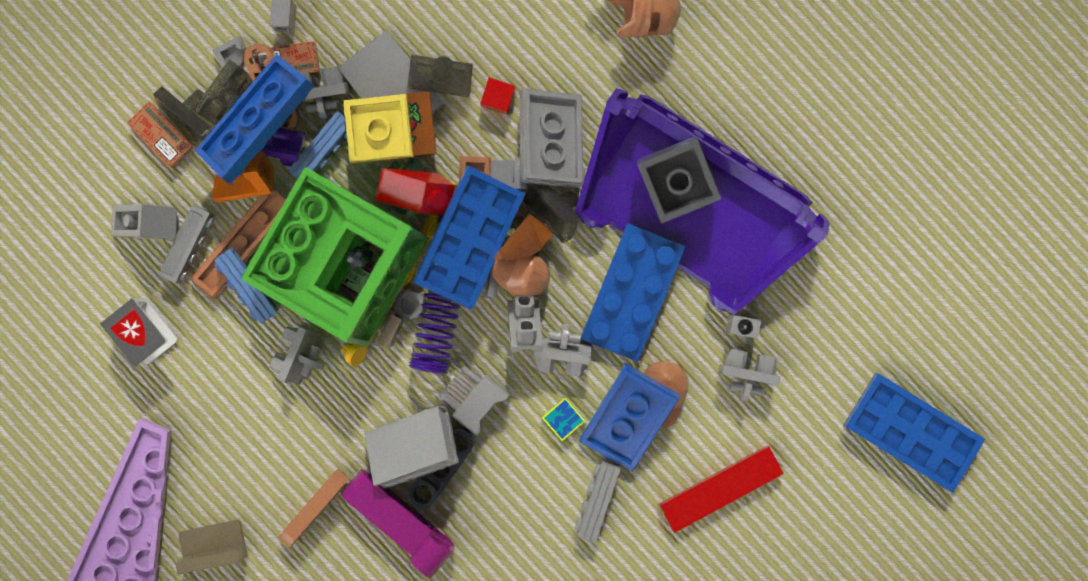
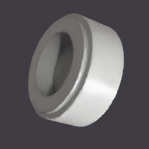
M407 289L397 296L395 310L405 320H416L420 318L418 314L425 313L426 308L420 304L427 303L421 292Z

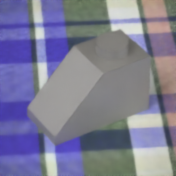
M145 204L113 205L111 236L148 239L176 238V232L179 228L177 208Z

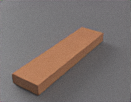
M274 186L272 194L261 195L190 280L211 298L217 299L228 284L224 273L220 274L215 268V258L233 247L244 263L247 264L259 248L287 197Z

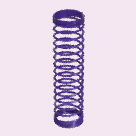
M438 214L439 217L437 221L438 223H440L443 215ZM424 293L423 297L452 306L422 303L420 304L422 307L451 316L426 313L418 315L449 326L424 323L416 325L448 336L422 333L414 335L447 346L413 343V346L445 356L411 353V356L417 358H410L408 366L421 371L447 374L448 367L450 366L436 359H449L451 355L437 349H451L453 345L435 338L453 339L455 336L436 328L455 329L457 326L437 318L457 319L459 316L438 308L460 309L461 306L439 299L445 297L438 294Z

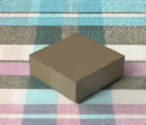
M396 314L390 315L379 336L378 343L387 348L392 347L405 319Z

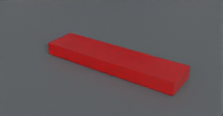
M767 445L659 503L672 530L676 533L778 478L784 472L771 448Z

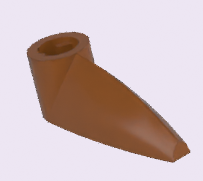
M529 214L498 251L494 259L517 260L530 257L535 253L538 254L554 232L533 215Z

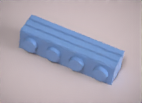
M336 111L300 155L298 161L288 170L295 178H299L304 167L315 173L320 168L324 169L330 161L329 157L341 149V143L345 138L347 139L345 117L341 113Z
M233 247L215 258V268L220 274L224 273L227 277L226 282L228 286L238 292L239 301L244 306L247 305L251 310L249 313L255 321H259L262 324L277 314L279 309L268 295L241 280L247 266Z

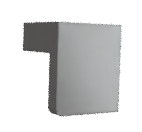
M514 158V161H491L490 177L521 192H527V183H521L520 158Z

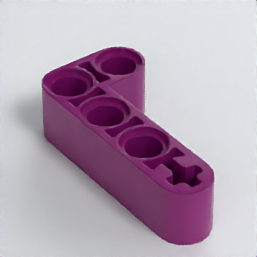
M361 469L342 491V497L352 507L411 555V564L424 576L432 578L453 553L455 545L445 534L389 488L383 489L381 485L374 486L370 472Z

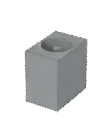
M272 0L270 26L276 32L294 33L297 5L292 0Z
M729 315L726 333L758 339L761 320Z

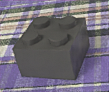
M696 136L637 160L638 168L661 224L721 200Z

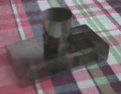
M411 54L407 88L469 97L473 64L452 61L446 56L431 58Z
M229 59L193 110L216 126L252 84L253 81L250 74Z
M163 86L153 94L157 106L201 143L211 132L210 126L198 117L211 103L208 96L200 89H196L183 103Z
M530 183L523 202L562 243L572 239L581 221V218L572 210L576 208L578 202L575 192L568 190L558 196L549 185Z

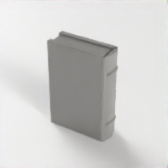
M442 405L424 409L417 414L365 432L373 485H381L383 489L459 463L449 412Z

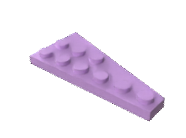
M145 418L138 420L67 581L157 580L171 430Z

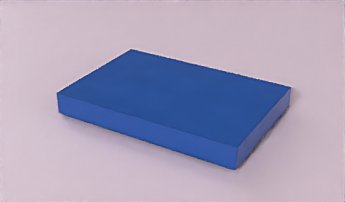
M625 363L580 436L579 442L633 472L678 402L680 394Z

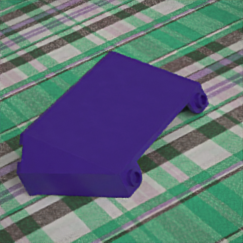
M616 88L606 102L574 213L584 225L590 228H604L608 223L623 233L626 224L629 223L686 246L677 267L710 287L708 294L712 299V304L717 309L728 311L733 315L739 312L827 237L830 222L822 214L815 215L809 208L813 202L806 194L650 96L640 94L638 99L628 97L629 94L626 90ZM696 136L721 200L661 224L638 168L637 160Z

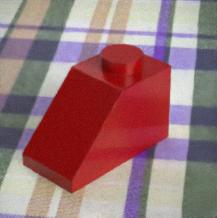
M381 168L375 199L418 213L444 215L452 198L455 185L438 173Z

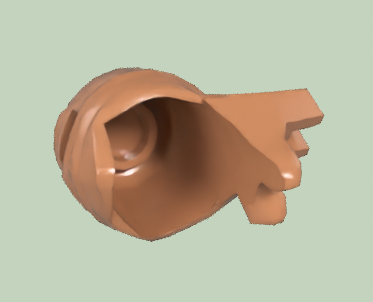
M608 0L616 6L624 7L626 24L615 31L617 37L638 38L641 36L667 35L676 27L681 14L679 0Z

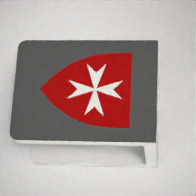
M131 298L100 323L133 366H138L143 361L145 364L152 363L178 342V337L146 298Z

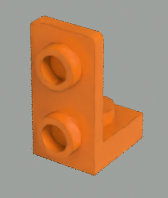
M263 150L256 154L246 166L244 172L231 185L218 174L215 175L212 191L214 202L218 203L272 194L275 168Z

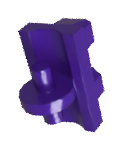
M279 127L262 150L267 158L268 156L278 158L282 165L291 167L298 161L306 140L305 133Z

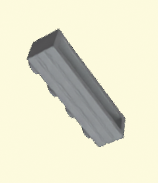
M191 206L159 271V276L175 284H181L182 281L184 282L189 275L187 270L190 264H194L198 256L196 252L199 247L203 246L206 240L205 233L214 224V214L198 206Z
M601 460L600 464L596 463L593 475H596L594 483L590 482L587 493L590 494L588 501L584 500L581 507V512H583L582 518L578 519L574 530L577 531V537L596 543L621 469L619 465Z

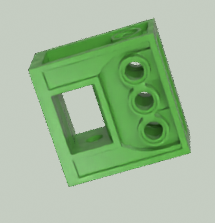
M304 167L241 280L344 342L368 347L430 238ZM368 240L384 249V252L356 301L352 302L337 292L350 270L351 263L347 261V256L357 245L362 246Z

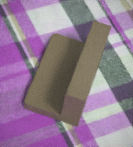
M233 520L180 532L178 536L183 557L175 562L177 574L180 575L240 562L247 556L241 521Z

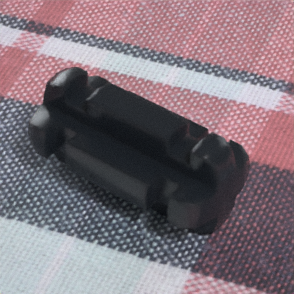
M369 244L357 245L347 256V261L351 263V269L363 268L372 258L373 252L369 250Z

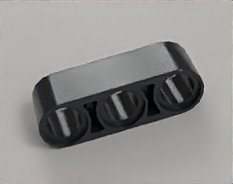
M456 427L452 430L453 436L462 434L466 436L469 442L466 449H456L459 463L451 465L450 472L446 475H440L435 471L420 476L414 481L408 491V499L413 507L417 509L431 507L470 454L475 444V437L467 428ZM421 485L427 486L431 490L432 497L428 500L420 499L416 494V488Z

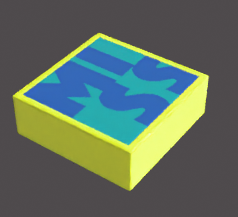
M566 397L542 416V419L561 441L585 422V419Z

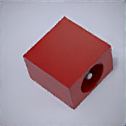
M489 77L480 102L481 107L508 115L516 86Z

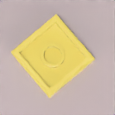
M407 94L343 100L350 164L414 158Z

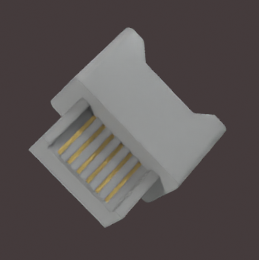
M465 365L441 393L440 397L456 409L452 417L476 436L482 428L481 419L495 402L505 401L510 396V393L488 374L482 379Z

